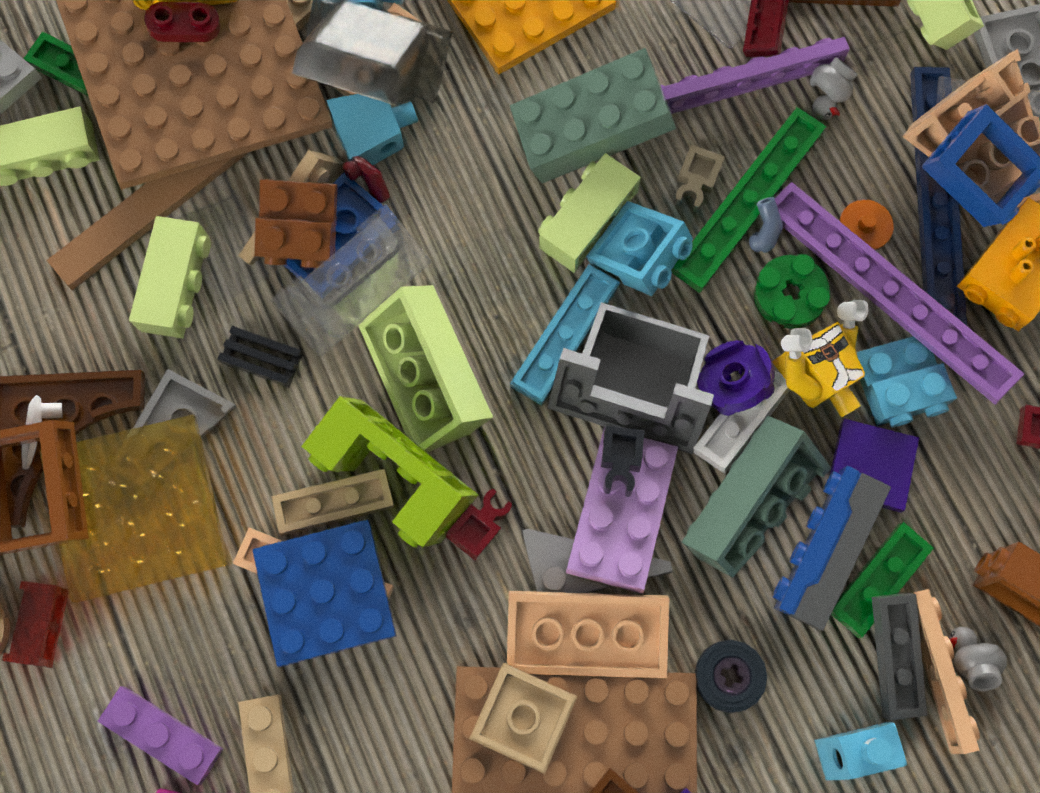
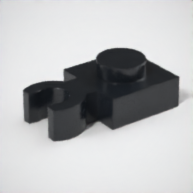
M614 426L605 427L601 467L612 469L607 473L603 484L605 494H610L614 481H622L626 486L625 496H631L635 486V479L630 471L640 472L644 430Z

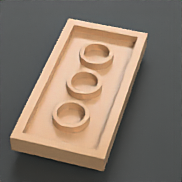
M509 591L507 664L527 674L667 678L669 597L667 595Z

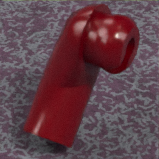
M353 156V160L343 164V171L349 180L354 181L361 176L366 182L371 196L377 201L383 203L389 199L390 194L381 171L362 156Z

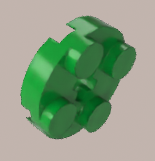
M805 254L797 256L783 255L769 261L757 277L753 295L758 311L771 323L775 321L778 324L784 325L783 328L788 329L803 328L816 321L830 300V286L825 273L815 264L812 257ZM787 284H792L799 288L798 299L794 300L791 295L784 296L782 291L786 289Z

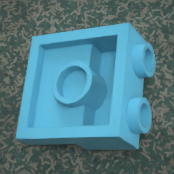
M627 201L586 258L591 265L619 276L624 285L653 296L658 288L663 289L669 284L672 276L671 269L679 259L684 260L690 255L693 238L684 221Z
M913 336L857 352V357L865 371V376L860 379L877 426L890 423L891 428H895L912 422L914 420L912 416L926 413L927 418L943 414L950 410L948 405L957 399L944 363L937 364L933 352Z

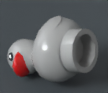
M837 57L830 64L817 66L810 78V85L812 87L818 86L827 94L818 97L812 104L813 115L819 120H828L833 116H840L837 102L847 101L853 94L852 81L858 74Z
M968 627L953 629L949 635V640L952 643L953 650L956 652L953 659L956 672L968 680L969 686L973 690L989 691L999 687L1002 683L1001 674L1007 666V656L998 645L990 643L977 644L976 634Z

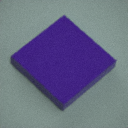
M844 418L840 424L830 474L833 471L839 473L840 469L848 465L860 473H864L891 486L882 508L902 513L906 508L919 437Z

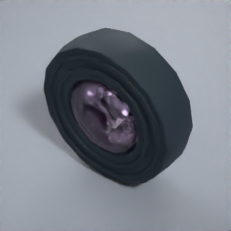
M736 640L716 642L704 650L697 660L695 669L698 692L707 704L719 711L727 713L746 711L757 704L765 692L768 678L765 663L758 652L744 642ZM732 665L736 666V674L742 677L740 683H732L730 687L724 685L726 678L720 675L721 670H728Z

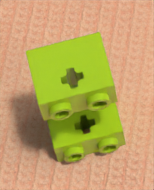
M339 396L301 446L311 454L308 460L315 467L326 473L328 470L336 472L355 471L367 454L372 451L383 460L389 457L399 465L397 472L410 483L416 485L417 482H420L421 485L392 521L400 529L398 535L415 548L418 545L423 548L442 543L446 538L447 531L479 495L370 405L360 399Z

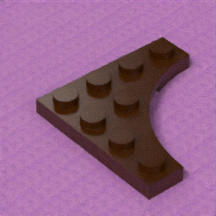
M142 370L0 376V430L26 425L29 403L36 395L41 398V403H62V418H43L42 422L48 420L74 422L75 435L90 425L113 415L144 410L145 373ZM40 441L37 442L29 469H23L22 445L2 449L11 528L26 526L30 499L35 485L44 470Z

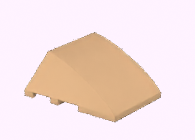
M1018 49L966 81L913 122L902 137L930 157L968 111L987 104L1040 156L1039 117L1033 115L1028 99V94L1031 92L1028 83L1024 84L1017 63L1021 60ZM982 133L956 163L996 204L1022 174Z

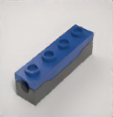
M848 465L840 469L839 473L833 471L830 474L823 489V492L828 494L822 508L818 506L814 508L806 524V527L811 529L806 542L799 541L790 557L789 562L794 564V567L788 579L782 576L774 590L772 597L777 600L774 609L788 614V616L815 630H824L891 486L864 473H860Z

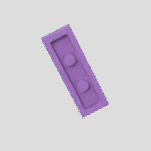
M124 686L119 687L97 721L196 785H202L223 751L222 747Z

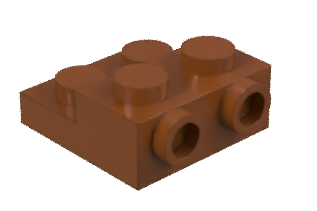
M260 179L259 217L255 218L254 256L264 257V264L287 265V259H301V266L308 268H323L324 261L335 259L338 184Z

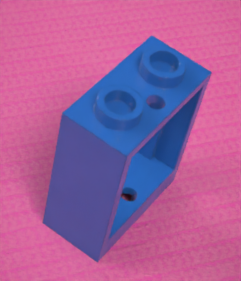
M987 104L968 111L921 166L983 227L1008 223L1019 212L1017 206L1024 197L1030 196L1040 187V156ZM981 133L1022 172L1020 177L997 204L956 165L957 161Z

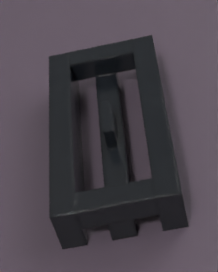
M232 326L229 331L231 335L229 339L225 340L223 345L225 348L223 353L220 352L217 358L221 364L289 388L303 356L302 351ZM240 339L291 358V361L289 362L239 344L238 340ZM235 351L283 368L286 372L282 375L232 357V354Z

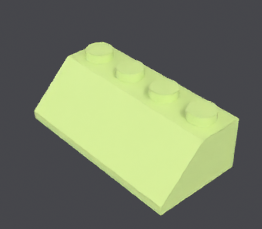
M433 285L400 287L358 324L406 436L427 453L471 434L493 418Z

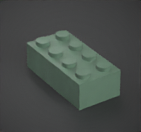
M646 48L509 105L530 170L542 184L587 166L592 161H599L605 153L609 156L676 129L657 73Z

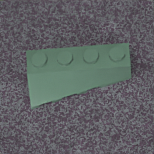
M767 415L761 426L754 431L750 442L740 457L731 465L729 473L718 489L711 494L707 505L697 520L688 528L682 543L698 559L733 578L763 545L766 530L769 527H779L787 518L786 508L795 498L802 501L811 491V487L808 484L816 475L824 477L831 469L830 465L805 431Z

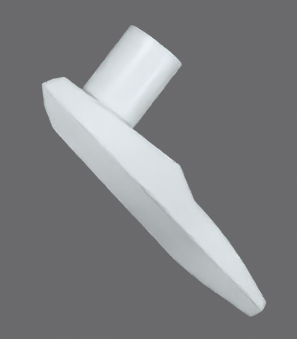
M36 395L29 403L26 425L42 422L43 418H62V403H41V398ZM37 442L22 445L23 469H29Z

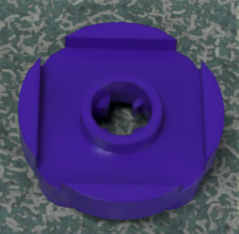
M729 341L711 350L704 358L706 364L703 366L701 373L699 372L697 385L699 390L714 394L711 406L716 408L720 414L729 416L736 412L748 410L763 400L768 399L774 393L775 369L768 353L763 347L755 344L756 347L745 345L744 341ZM738 371L741 375L745 372L739 380L729 381L732 379L731 373Z

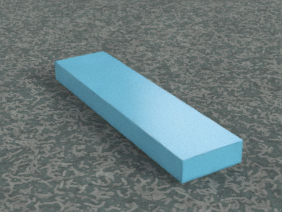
M588 264L510 382V387L542 406L552 391L563 348L575 352L578 351L591 331L600 303L608 304L619 288L620 282Z

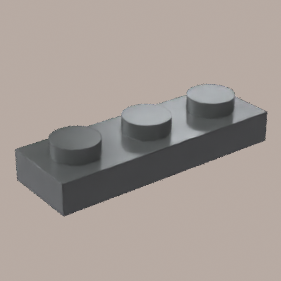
M901 593L872 597L882 717L891 721L927 716L916 594Z

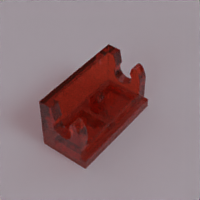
M21 581L19 589H22L24 593L10 652L4 653L2 661L52 668L69 590L57 585Z

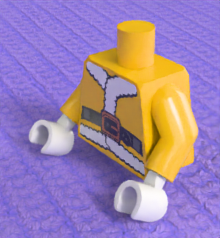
M864 300L843 302L838 306L837 314L841 320H844L843 324L836 322L814 335L811 334L809 329L794 328L791 330V335H786L782 339L781 346L786 352L774 359L772 363L786 379L787 387L798 394L808 407L814 408L829 399L842 418L861 406L849 386L865 376V371L857 357L856 341L858 326H855V321H863L867 317L868 304Z

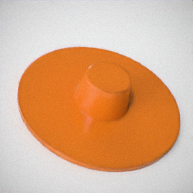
M872 200L852 202L843 210L839 219L843 225L874 250L883 247L890 240L894 230L893 219L889 211L883 205Z

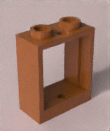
M1019 541L1004 548L1001 546L992 553L986 552L975 567L974 572L978 576L973 586L1040 627V554Z

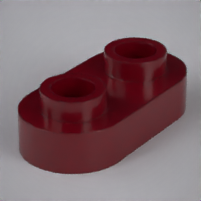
M157 2L152 4L144 15L149 35L161 42H208L217 37L221 27L216 9L210 4L203 2ZM161 16L169 17L164 21L157 20ZM198 16L206 17L203 21L195 20Z

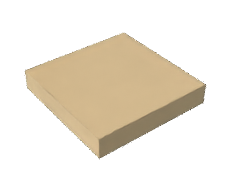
M503 663L473 729L470 740L545 774L578 696Z

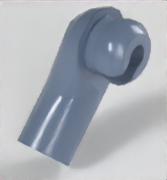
M768 197L757 202L763 225L760 232L753 233L749 238L750 248L754 252L762 251L767 253L772 250L782 232L783 223L774 197Z

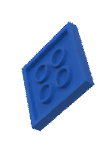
M369 519L252 549L277 667L397 637Z

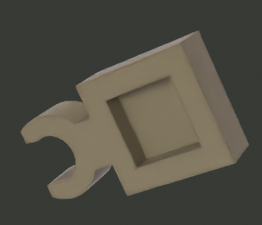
M691 144L677 179L678 182L684 183V185L677 190L674 205L679 206L683 197L690 196L695 201L692 212L697 213L703 202L702 190L708 193L712 192L725 156Z

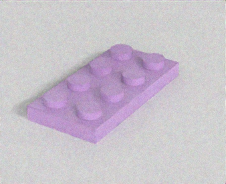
M604 427L566 573L643 594L678 447L644 438L640 472L630 471L635 479V486L631 496H625L626 486L622 481H614L610 494H605L603 484L607 473L612 469L601 467Z

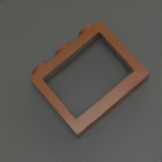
M48 420L0 430V555L89 539L74 422ZM40 441L51 532L12 539L2 449Z

